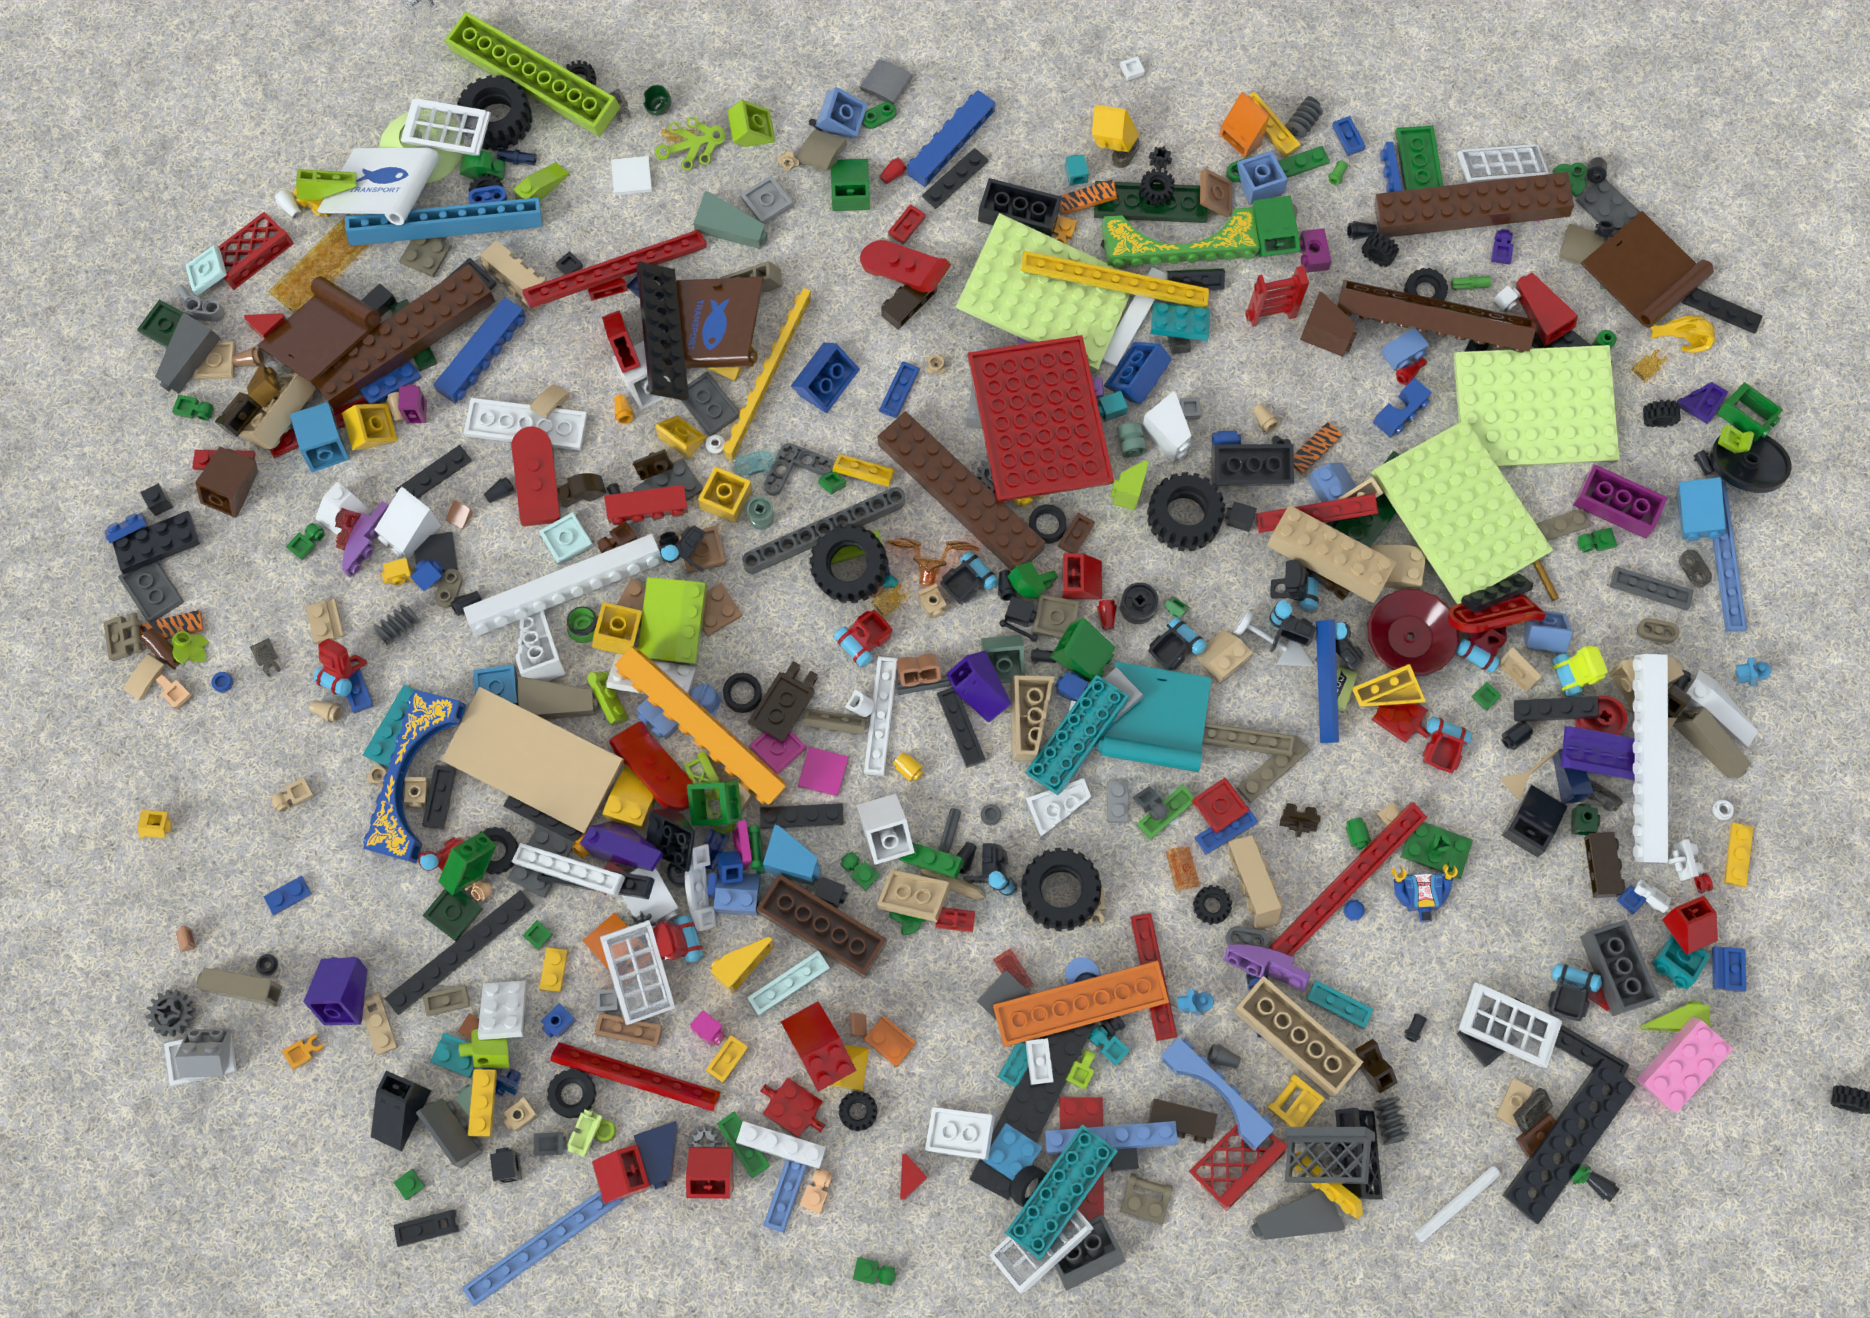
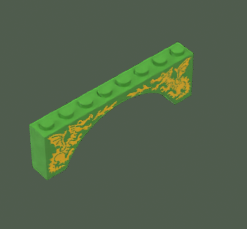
M1253 207L1234 208L1229 221L1221 230L1207 239L1189 244H1170L1151 239L1133 228L1123 215L1104 216L1101 225L1105 243L1106 262L1108 265L1116 268L1124 265L1176 264L1186 261L1194 263L1201 260L1211 262L1217 259L1233 260L1241 257L1251 259L1257 255L1260 249Z

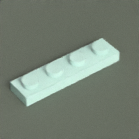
M817 951L747 997L758 1016H761L830 970V967L820 952Z

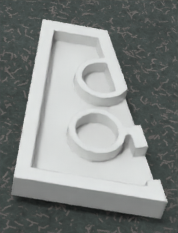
M1084 778L1068 783L1063 792L1058 796L1048 790L1026 798L1040 838L1090 800L1091 795Z

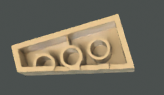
M497 240L480 254L482 267L487 272L492 271L495 274V279L500 284L505 283L508 286V291L513 296L518 295L521 298V303L526 308H529L530 306L524 298L522 290L546 282V279L542 276L538 277L536 271L531 267L528 269L520 258L515 260L513 253ZM540 306L534 307V308H532V309L535 311V310H537Z
M1014 675L1010 682L1013 761H1033L1038 754L1055 676Z
M1252 835L1229 841L1228 853L1236 877L1241 876L1239 886L1242 894H1247L1246 907L1249 915L1253 914L1255 918L1254 924H1252L1253 928L1261 930L1278 925L1283 902L1281 897L1275 893V882L1273 878H1269L1267 873L1269 871L1266 860L1261 858V848L1258 841L1255 842Z

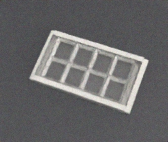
M415 98L411 102L401 142L479 156L491 113L486 110Z
M1535 144L1466 149L1457 153L1467 183L1549 174L1539 145Z
M650 920L600 936L626 1025L675 1008Z
M1475 982L1458 1030L1546 1069L1562 1021Z
M1077 1209L1041 1261L1009 1236L989 1256L1022 1295L1087 1237L1094 1228Z

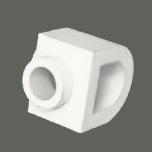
M1507 286L1493 301L1503 312L1506 310L1510 312L1518 305L1517 302L1521 294L1515 288L1511 289Z
M855 689L845 707L861 717H867L874 710V701Z

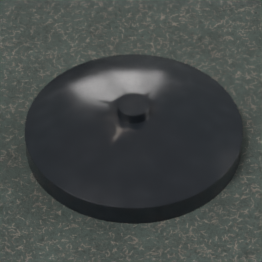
M1767 435L1765 438L1761 436L1756 442L1752 440L1749 451L1734 453L1718 444L1720 436L1711 448L1710 460L1717 474L1730 485L1747 492L1768 493L1775 491L1785 484L1791 473L1792 464L1788 453L1776 440Z

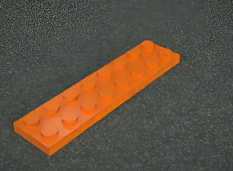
M1156 960L992 1005L1002 1043L1006 1047L1169 1003L1159 962Z

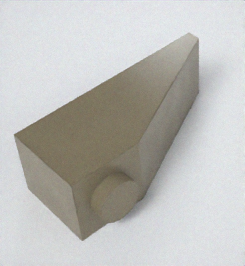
M770 261L720 277H763L762 292L782 287L781 269Z

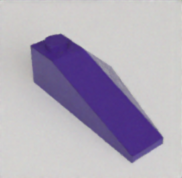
M613 821L590 826L580 842L594 858L652 872L663 856L660 850L628 825Z

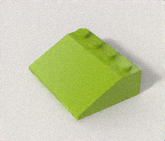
M647 577L638 649L649 659L697 665L708 585L701 582Z

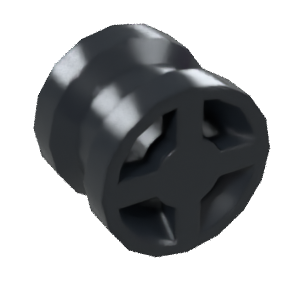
M1120 1016L1100 1021L1111 1038L1116 1035L1118 1030L1126 1028Z

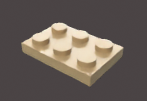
M891 869L877 907L881 910L937 922L951 886L947 881Z

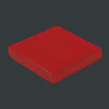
M1226 777L1191 801L1215 834L1250 811Z

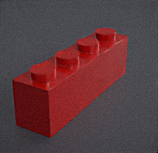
M684 485L604 496L607 519L613 525H622L625 523L624 521L630 520L642 522L645 518L659 520L667 515L680 517L684 513H688Z

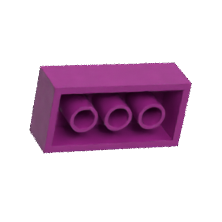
M1594 464L1587 472L1573 506L1579 509L1583 508L1584 511L1646 539L1654 531L1668 497Z

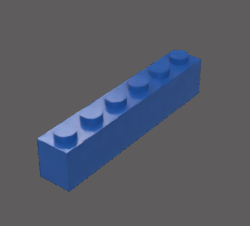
M979 90L974 95L971 94L962 108L959 107L955 111L951 120L948 119L944 123L939 133L936 132L932 136L928 145H924L920 149L916 158H912L908 162V176L926 187L995 112V101Z
M504 297L433 384L436 391L455 404L458 400H462L469 386L477 382L481 371L488 369L490 360L494 355L498 356L500 354L503 344L512 339L515 329L524 324L526 315L523 308Z

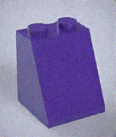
M358 957L321 959L303 1002L323 1025H361L368 969Z

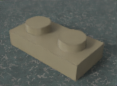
M466 985L423 995L426 1016L428 1017L470 1007Z

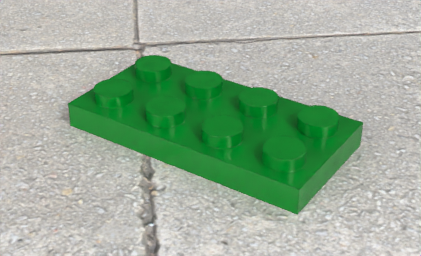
M1434 126L1396 128L1395 135L1404 190L1444 186Z

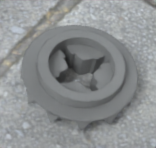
M709 1125L696 1127L689 1134L687 1141L688 1149L689 1147H702V1145L695 1142L701 1141L705 1133L707 1140L714 1142L706 1147H722L720 1133Z

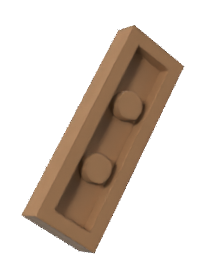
M599 1013L594 1034L658 1048L662 1025L642 1021L626 1025L622 1017Z

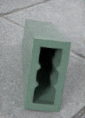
M705 191L693 223L695 230H699L701 234L758 249L761 248L762 243H766L768 233L765 231V224L710 192Z

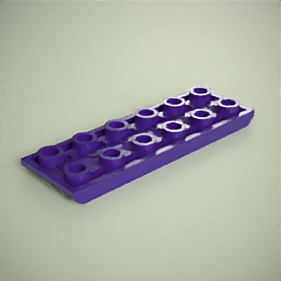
M1565 726L1561 768L1635 781V774L1633 773V764L1635 762L1633 743L1635 738Z

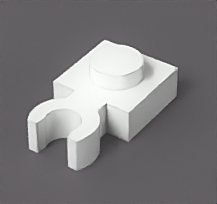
M1640 879L1634 891L1640 896L1647 898L1646 901L1653 909L1664 913L1669 908L1671 898L1654 886L1651 888L1645 881Z

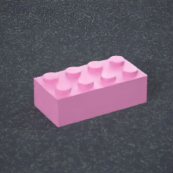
M1692 1016L1636 1081L1667 1109L1677 1113L1733 1051V1048L1701 1019Z

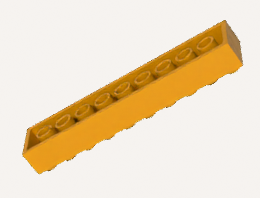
M630 647L617 661L615 666L618 670L616 672L622 678L631 680L633 682L632 687L639 693H646L649 696L647 700L653 706L661 707L664 710L662 714L670 721L678 722L680 724L678 728L684 734L692 735L695 738L693 742L698 747L710 751L709 756L717 763L722 762L726 766L724 770L732 777L737 776L741 780L739 783L747 791L753 790L757 794L755 798L761 804H773L788 788V783L641 650Z

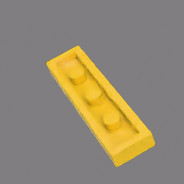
M1254 91L1248 95L1252 97L1260 108L1265 109L1270 116L1265 135L1286 158L1298 150L1301 144Z
M1298 1151L1296 1156L1298 1157L1302 1152ZM1307 1156L1301 1160L1305 1167H1308L1313 1162ZM1299 1164L1294 1167L1298 1174L1303 1171ZM1316 1165L1310 1173L1313 1177H1318L1324 1170ZM1311 1183L1314 1188L1323 1191L1330 1201H1335L1340 1205L1346 1214H1351L1355 1219H1359L1363 1215L1362 1201L1342 1184Z

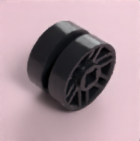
M1138 582L1129 585L1124 590L1120 602L1122 616L1132 624L1149 622L1154 617L1158 606L1157 592L1146 583Z

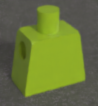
M478 1029L471 1031L472 1043L459 1044L460 1057L473 1056V1063L476 1068H509L507 1038L479 1040Z

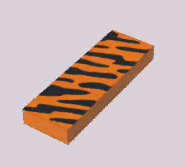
M1113 179L1060 195L1062 197L1061 210L1063 215L1118 199Z
M1327 422L1294 454V468L1303 475L1342 436V433Z
M200 610L143 623L141 628H139L140 635L142 636L146 631L155 627L166 640L171 639L179 631H185L189 634L204 631Z

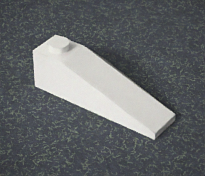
M1699 669L1685 689V692L1691 696L1687 707L1690 709L1706 708L1728 735L1748 748L1759 731L1721 685Z

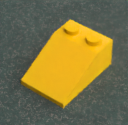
M625 765L608 797L602 814L607 820L645 831L650 810H653L656 800L651 791Z
M767 937L730 952L722 958L718 957L711 965L712 969L710 972L713 978L733 994L775 947L773 940Z

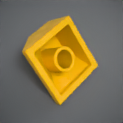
M844 1045L857 1071L835 1082L830 1087L863 1091L869 1048Z

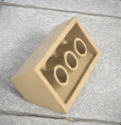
M296 373L281 375L278 379L280 393L258 411L238 435L239 437L262 449H273L279 444V438L291 428L290 414L303 410L302 407L313 398V392L316 390L315 386Z

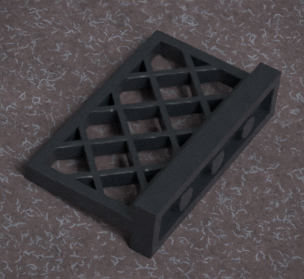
M1358 1108L1335 1110L1336 1127H1367L1375 1133V1142H1371L1369 1165L1371 1162L1372 1169L1369 1166L1368 1184L1342 1183V1185L1359 1199L1382 1200L1374 1111L1358 1110ZM1338 1144L1339 1155L1345 1150L1342 1144ZM1358 1144L1352 1150L1357 1157L1363 1152L1364 1144ZM1349 1153L1341 1162L1347 1168L1355 1159ZM1358 1164L1350 1172L1351 1175L1361 1178L1362 1168Z

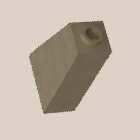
M518 677L519 707L543 719L596 715L595 709H599V702L592 690Z
M1706 708L1684 710L1677 717L1673 726L1727 778H1740L1746 774V769L1751 765L1750 761Z
M204 967L197 977V989L273 1007H277L283 987L269 979Z

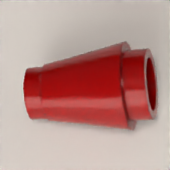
M897 157L890 161L879 175V178L887 184L905 174L904 171L907 167Z
M1099 601L1097 610L1102 630L1107 628L1114 629L1117 608L1115 601Z

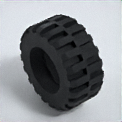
M489 75L484 79H481V77L476 79L475 83L471 82L467 85L468 89H464L461 92V97L457 102L458 106L484 110L493 104H504L511 108L504 118L488 123L482 149L488 150V147H491L492 151H498V148L502 147L505 150L508 149L509 145L515 146L518 144L519 139L523 140L526 137L525 131L529 132L531 128L532 111L525 91L517 82L514 83L508 77L504 79L503 76L496 75V77H492V75ZM458 114L461 123L463 114ZM467 115L464 128L475 130L479 117ZM464 132L468 140L472 141L474 134Z
M1182 472L1181 476H1178L1177 473L1172 474L1170 479L1164 478L1160 485L1155 487L1147 509L1148 526H1152L1151 532L1154 536L1158 534V541L1161 544L1164 541L1167 542V547L1170 549L1176 546L1178 551L1184 552L1185 548H1189V551H1195L1197 546L1203 548L1207 545V542L1211 543L1220 530L1225 516V503L1222 502L1223 495L1221 492L1217 493L1218 487L1215 484L1211 485L1209 483L1210 479L1206 477L1202 479L1199 477L1200 474L1194 473L1193 476L1188 475V472ZM1180 498L1193 500L1202 508L1204 518L1201 522L1194 525L1180 524L1170 516L1167 509L1169 503Z
M840 524L836 525L832 531L830 529L826 530V535L823 538L819 536L816 540L818 544L812 547L811 552L813 555L809 561L812 567L810 569L811 575L814 577L818 587L830 598L837 599L842 603H847V601L858 603V600L862 599L865 601L869 599L868 596L872 593L875 595L878 592L877 588L883 586L885 582L884 577L888 575L887 565L889 561L886 555L887 552L880 540L873 532L866 530L860 525L856 527L853 524H846V526L842 527ZM848 546L859 547L865 552L868 559L865 572L853 581L845 582L836 578L831 570V561L834 555L842 548Z
M1060 847L1055 848V851L1052 852L1048 849L1043 852V855H1037L1033 858V862L1028 864L1026 872L1023 874L1021 887L1023 904L1026 907L1027 913L1033 917V920L1037 924H1043V927L1046 929L1054 928L1055 931L1062 932V929L1071 931L1076 926L1081 927L1085 924V921L1091 919L1099 906L1102 888L1099 878L1100 874L1093 867L1094 863L1090 859H1085V855L1081 852L1078 854L1074 853V849L1067 848V851H1063ZM1056 872H1066L1076 877L1081 885V895L1078 901L1064 908L1055 907L1047 903L1041 891L1043 881L1047 876Z

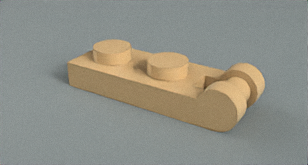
M380 992L372 994V997L367 999L364 998L363 1016L376 1055L378 1056L398 1048ZM376 1004L377 1010L370 1012L369 1007Z

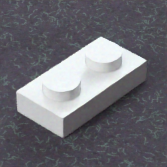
M1048 1038L1025 1041L1031 1085L1053 1082Z

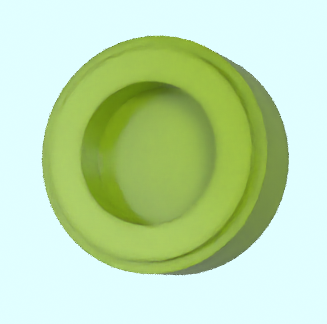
M601 1120L595 1137L602 1142L611 1141L616 1135V1127L610 1120Z

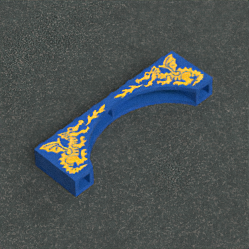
M414 689L408 701L407 713L402 719L403 726L401 732L396 738L394 753L389 759L390 766L388 772L383 778L382 791L376 800L375 813L370 818L371 825L364 837L363 849L417 863L423 843L414 835L405 817L403 808L405 777L413 758L429 739L447 728L460 725L467 705L459 700Z

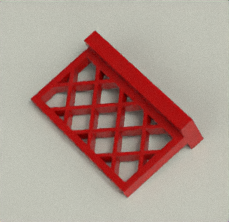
M265 212L261 213L218 246L224 266L232 267L226 272L227 275L223 279L235 290L294 244L292 239ZM266 219L268 221L267 227H258L262 220ZM247 232H253L251 239H243V235ZM257 232H265V237L256 238ZM270 232H278L273 237L269 238ZM255 243H263L260 247L254 249ZM237 244L236 250H228V246ZM242 244H250L249 250H241ZM235 255L234 261L226 262L227 256ZM240 255H248L243 260L239 261Z
M1236 1124L1189 1170V1173L1227 1212L1287 1152L1288 1146L1282 1140L1280 1141L1271 1134L1269 1138L1274 1143L1269 1148H1258L1254 1151L1252 1148H1244V1140L1241 1138V1148H1228V1139L1231 1136H1239L1238 1132H1236L1238 1130ZM1226 1142V1148L1221 1147ZM1216 1151H1226V1163H1213V1154ZM1228 1151L1241 1152L1242 1163H1229ZM1244 1152H1257V1160L1254 1163H1244ZM1211 1157V1163H1205ZM1201 1166H1211V1178H1201L1196 1171ZM1213 1166L1226 1167V1178H1213ZM1229 1167H1242V1175L1238 1179L1229 1178ZM1213 1182H1226V1191L1221 1196L1213 1190Z

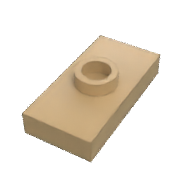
M1512 1078L1495 1117L1516 1127L1533 1088Z

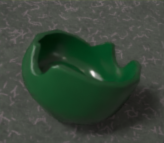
M653 85L644 92L645 102H643V105L650 115L660 116L667 113L671 107L672 99L664 86Z

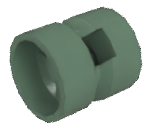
M1131 422L1118 427L1117 433L1119 441L1122 442L1121 451L1123 457L1141 456L1147 452L1145 439L1142 438L1144 433L1141 423Z
M761 496L750 500L747 506L750 524L759 530L769 528L774 522L773 506L770 500Z

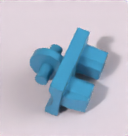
M1748 658L1747 664L1736 666L1737 682H1749L1750 686H1756L1758 679L1764 680L1770 676V665L1766 662H1758L1754 665L1755 658Z
M1194 989L1187 990L1188 995L1177 997L1178 1009L1184 1013L1191 1012L1196 1016L1203 1015V1011L1210 1010L1214 1005V998L1211 994L1207 992L1198 993Z

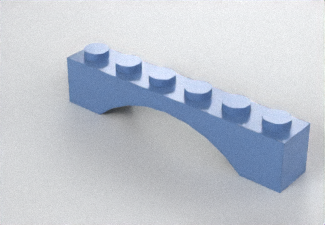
M1178 1037L1161 1055L1160 1059L1176 1075L1199 1079L1215 1089L1231 1108L1237 1123L1239 1136L1256 1151L1273 1133V1123L1266 1116L1261 1117L1256 1112V1106L1249 1100L1245 1101L1240 1096L1241 1092L1234 1085L1229 1086L1224 1081L1225 1077L1217 1069L1215 1071L1208 1066L1209 1061L1201 1054L1198 1056L1193 1051V1046L1186 1039L1182 1041Z

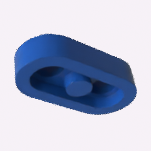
M499 185L476 188L469 192L468 200L470 204L507 201V193Z

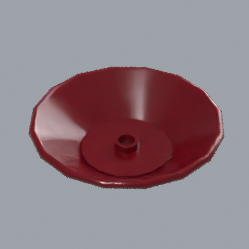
M1401 589L1384 596L1373 607L1367 623L1368 641L1375 656L1393 671L1410 664L1415 676H1426L1441 670L1454 657L1459 644V630L1452 627L1448 622L1450 608L1439 597L1420 589ZM1407 635H1412L1413 639H1409Z

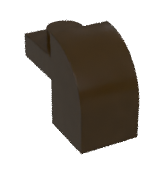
M593 473L571 476L567 478L568 483L557 488L561 505L566 508L581 499L594 501L606 494L602 476Z
M1675 684L1668 689V717L1676 718L1691 699L1689 694Z
M1374 1039L1355 1049L1357 1057L1363 1061L1360 1066L1361 1071L1368 1082L1379 1093L1398 1083L1393 1068L1383 1059L1378 1043Z

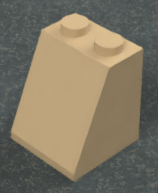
M1668 657L1669 687L1684 675L1681 665L1673 657ZM1634 659L1621 661L1609 672V675L1630 707L1633 706L1635 700V691L1633 690V681L1635 680V671L1633 670Z

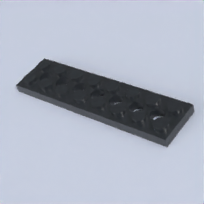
M639 261L636 268L649 394L686 401L689 397L675 269ZM664 376L668 377L671 380V382L667 381V379Z
M1600 1059L1502 1196L1535 1224H1539L1636 1086L1605 1059ZM1608 1084L1610 1092L1605 1096L1602 1092V1087ZM1592 1101H1596L1598 1104V1109L1594 1113L1590 1110ZM1580 1118H1584L1586 1122L1582 1130L1578 1127V1120ZM1568 1135L1573 1137V1144L1570 1147L1565 1143ZM1556 1152H1559L1561 1155V1161L1558 1164H1555L1553 1161V1156ZM1546 1169L1549 1177L1546 1181H1542L1541 1172ZM1531 1187H1535L1537 1191L1533 1199L1528 1195Z

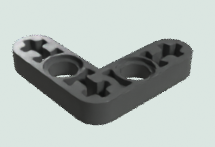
M786 443L780 448L765 480V491L771 496L780 494L793 465L823 476L833 470V461L828 457L795 444ZM789 449H792L793 455L790 454L787 458L788 462H786V452L784 451H789ZM810 456L813 460L810 464H804L801 461L802 458ZM816 459H819L818 464H816L815 468L814 465L816 463ZM825 463H828L829 469L826 468L825 471L822 470L821 465H825ZM778 466H785L787 471L784 474H778L776 468ZM775 477L778 478L776 482L778 488L770 490L769 484L772 485Z

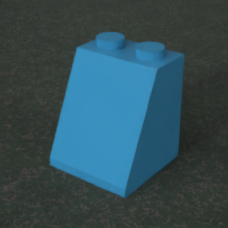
M328 402L290 414L300 451L312 473L350 460L334 413Z
M1721 477L1679 482L1676 498L1682 539L1697 541L1700 538L1709 537V539H1717L1724 536L1726 527Z
M774 826L763 862L765 873L775 876L781 874L787 879L813 886L815 881H819L822 871L818 858L780 826Z

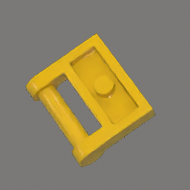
M1293 1074L1289 1078L1290 1082L1277 1099L1268 1105L1267 1109L1289 1127H1303L1323 1102L1324 1098ZM1296 1087L1300 1088L1302 1092L1286 1112L1282 1111L1280 1108Z

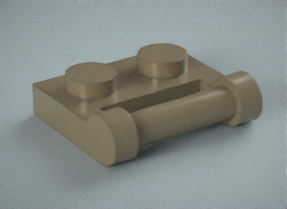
M1130 1173L1120 1212L1163 1224L1173 1186L1138 1178L1136 1174ZM1134 1186L1163 1194L1162 1200L1133 1192Z

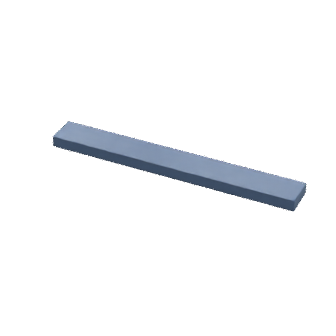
M1721 481L1726 529L1724 536L1712 540L1725 632H1742L1747 630L1727 486L1726 481Z
M598 1191L466 1284L462 1289L475 1307L622 1203L623 1200L619 1199L604 1204L601 1193Z

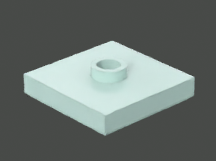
M213 245L185 265L192 292L197 296L227 275L220 248L216 245Z
M574 512L539 530V534L558 565L593 547V543Z

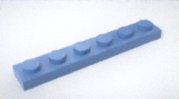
M1176 1121L1088 1128L1116 1150L1178 1145ZM1078 1129L1045 1131L1047 1155L1061 1154Z

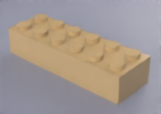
M1291 505L1286 509L1267 544L1269 548L1292 560H1299L1301 565L1372 603L1379 596L1397 563Z
M1264 976L1257 981L1233 1010L1237 1016L1331 1097L1338 1094L1363 1063L1361 1059Z

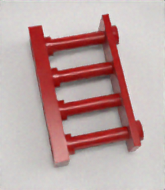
M1304 266L1296 267L1292 278L1268 283L1264 282L1262 274L1258 275L1257 281L1254 283V290L1248 309L1245 311L1246 319L1248 322L1251 321L1252 327H1255L1259 317L1284 312V314L1288 315L1289 319L1297 317L1309 285Z

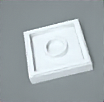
M649 156L611 160L614 195L652 192Z

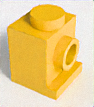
M407 558L382 564L384 571L381 572L384 583L398 586L404 584L405 580H409L411 583L414 582L410 578L412 570Z
M141 810L137 827L139 837L143 839L144 837L165 838L167 832L171 833L172 820H169L168 812Z

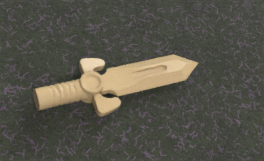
M922 869L920 872L921 875L928 878L949 882L951 890L972 899L986 898L981 888L958 878L956 880Z

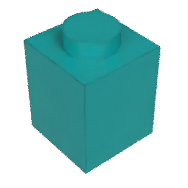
M1075 154L1066 157L1065 169L1069 186L1088 183L1089 172L1085 155Z
M1121 391L1100 397L1098 401L1100 417L1102 416L1105 422L1127 414L1128 406Z

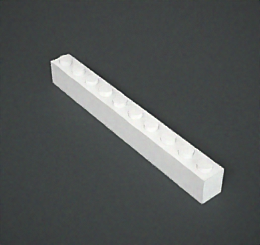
M650 534L463 609L474 636L477 637L664 562L654 537Z
M1640 654L1635 655L1633 660V670L1635 671V680L1633 681V690L1635 691V700L1633 702V711L1635 712V721L1633 722V731L1635 733V742L1633 743V752L1635 753V762L1633 764V773L1635 774V783L1633 785V793L1635 795V804L1633 805L1635 846L1633 847V856L1635 857V862L1668 863V655Z

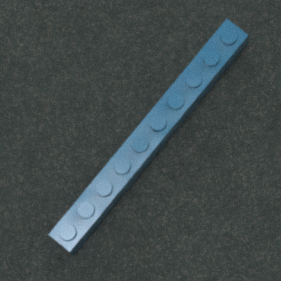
M539 198L415 209L410 211L402 225L392 224L385 214L345 216V230L350 246L543 227Z

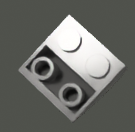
M231 1029L187 1030L175 1056L179 1077L224 1076L229 1064Z

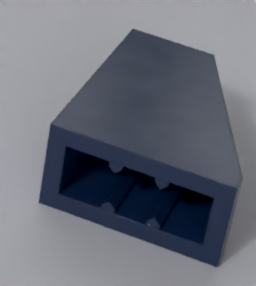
M1559 749L1553 756L1561 803L1583 802L1593 793L1587 772L1561 768L1562 749Z
M676 1121L634 1135L650 1188L654 1187L655 1190L668 1186L667 1182L672 1180L679 1128Z

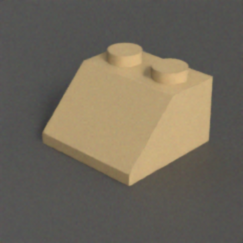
M1222 630L1207 642V647L1203 653L1193 655L1221 684L1249 661L1253 652L1240 638Z

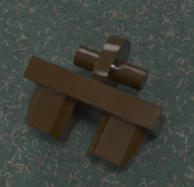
M665 449L656 453L651 452L648 456L633 461V466L641 480L663 473L674 467Z
M1287 803L1282 812L1279 826L1289 827V830L1296 831V837H1301L1302 832L1317 831L1321 816L1317 815V810L1314 807H1306L1304 813L1297 812L1295 804Z

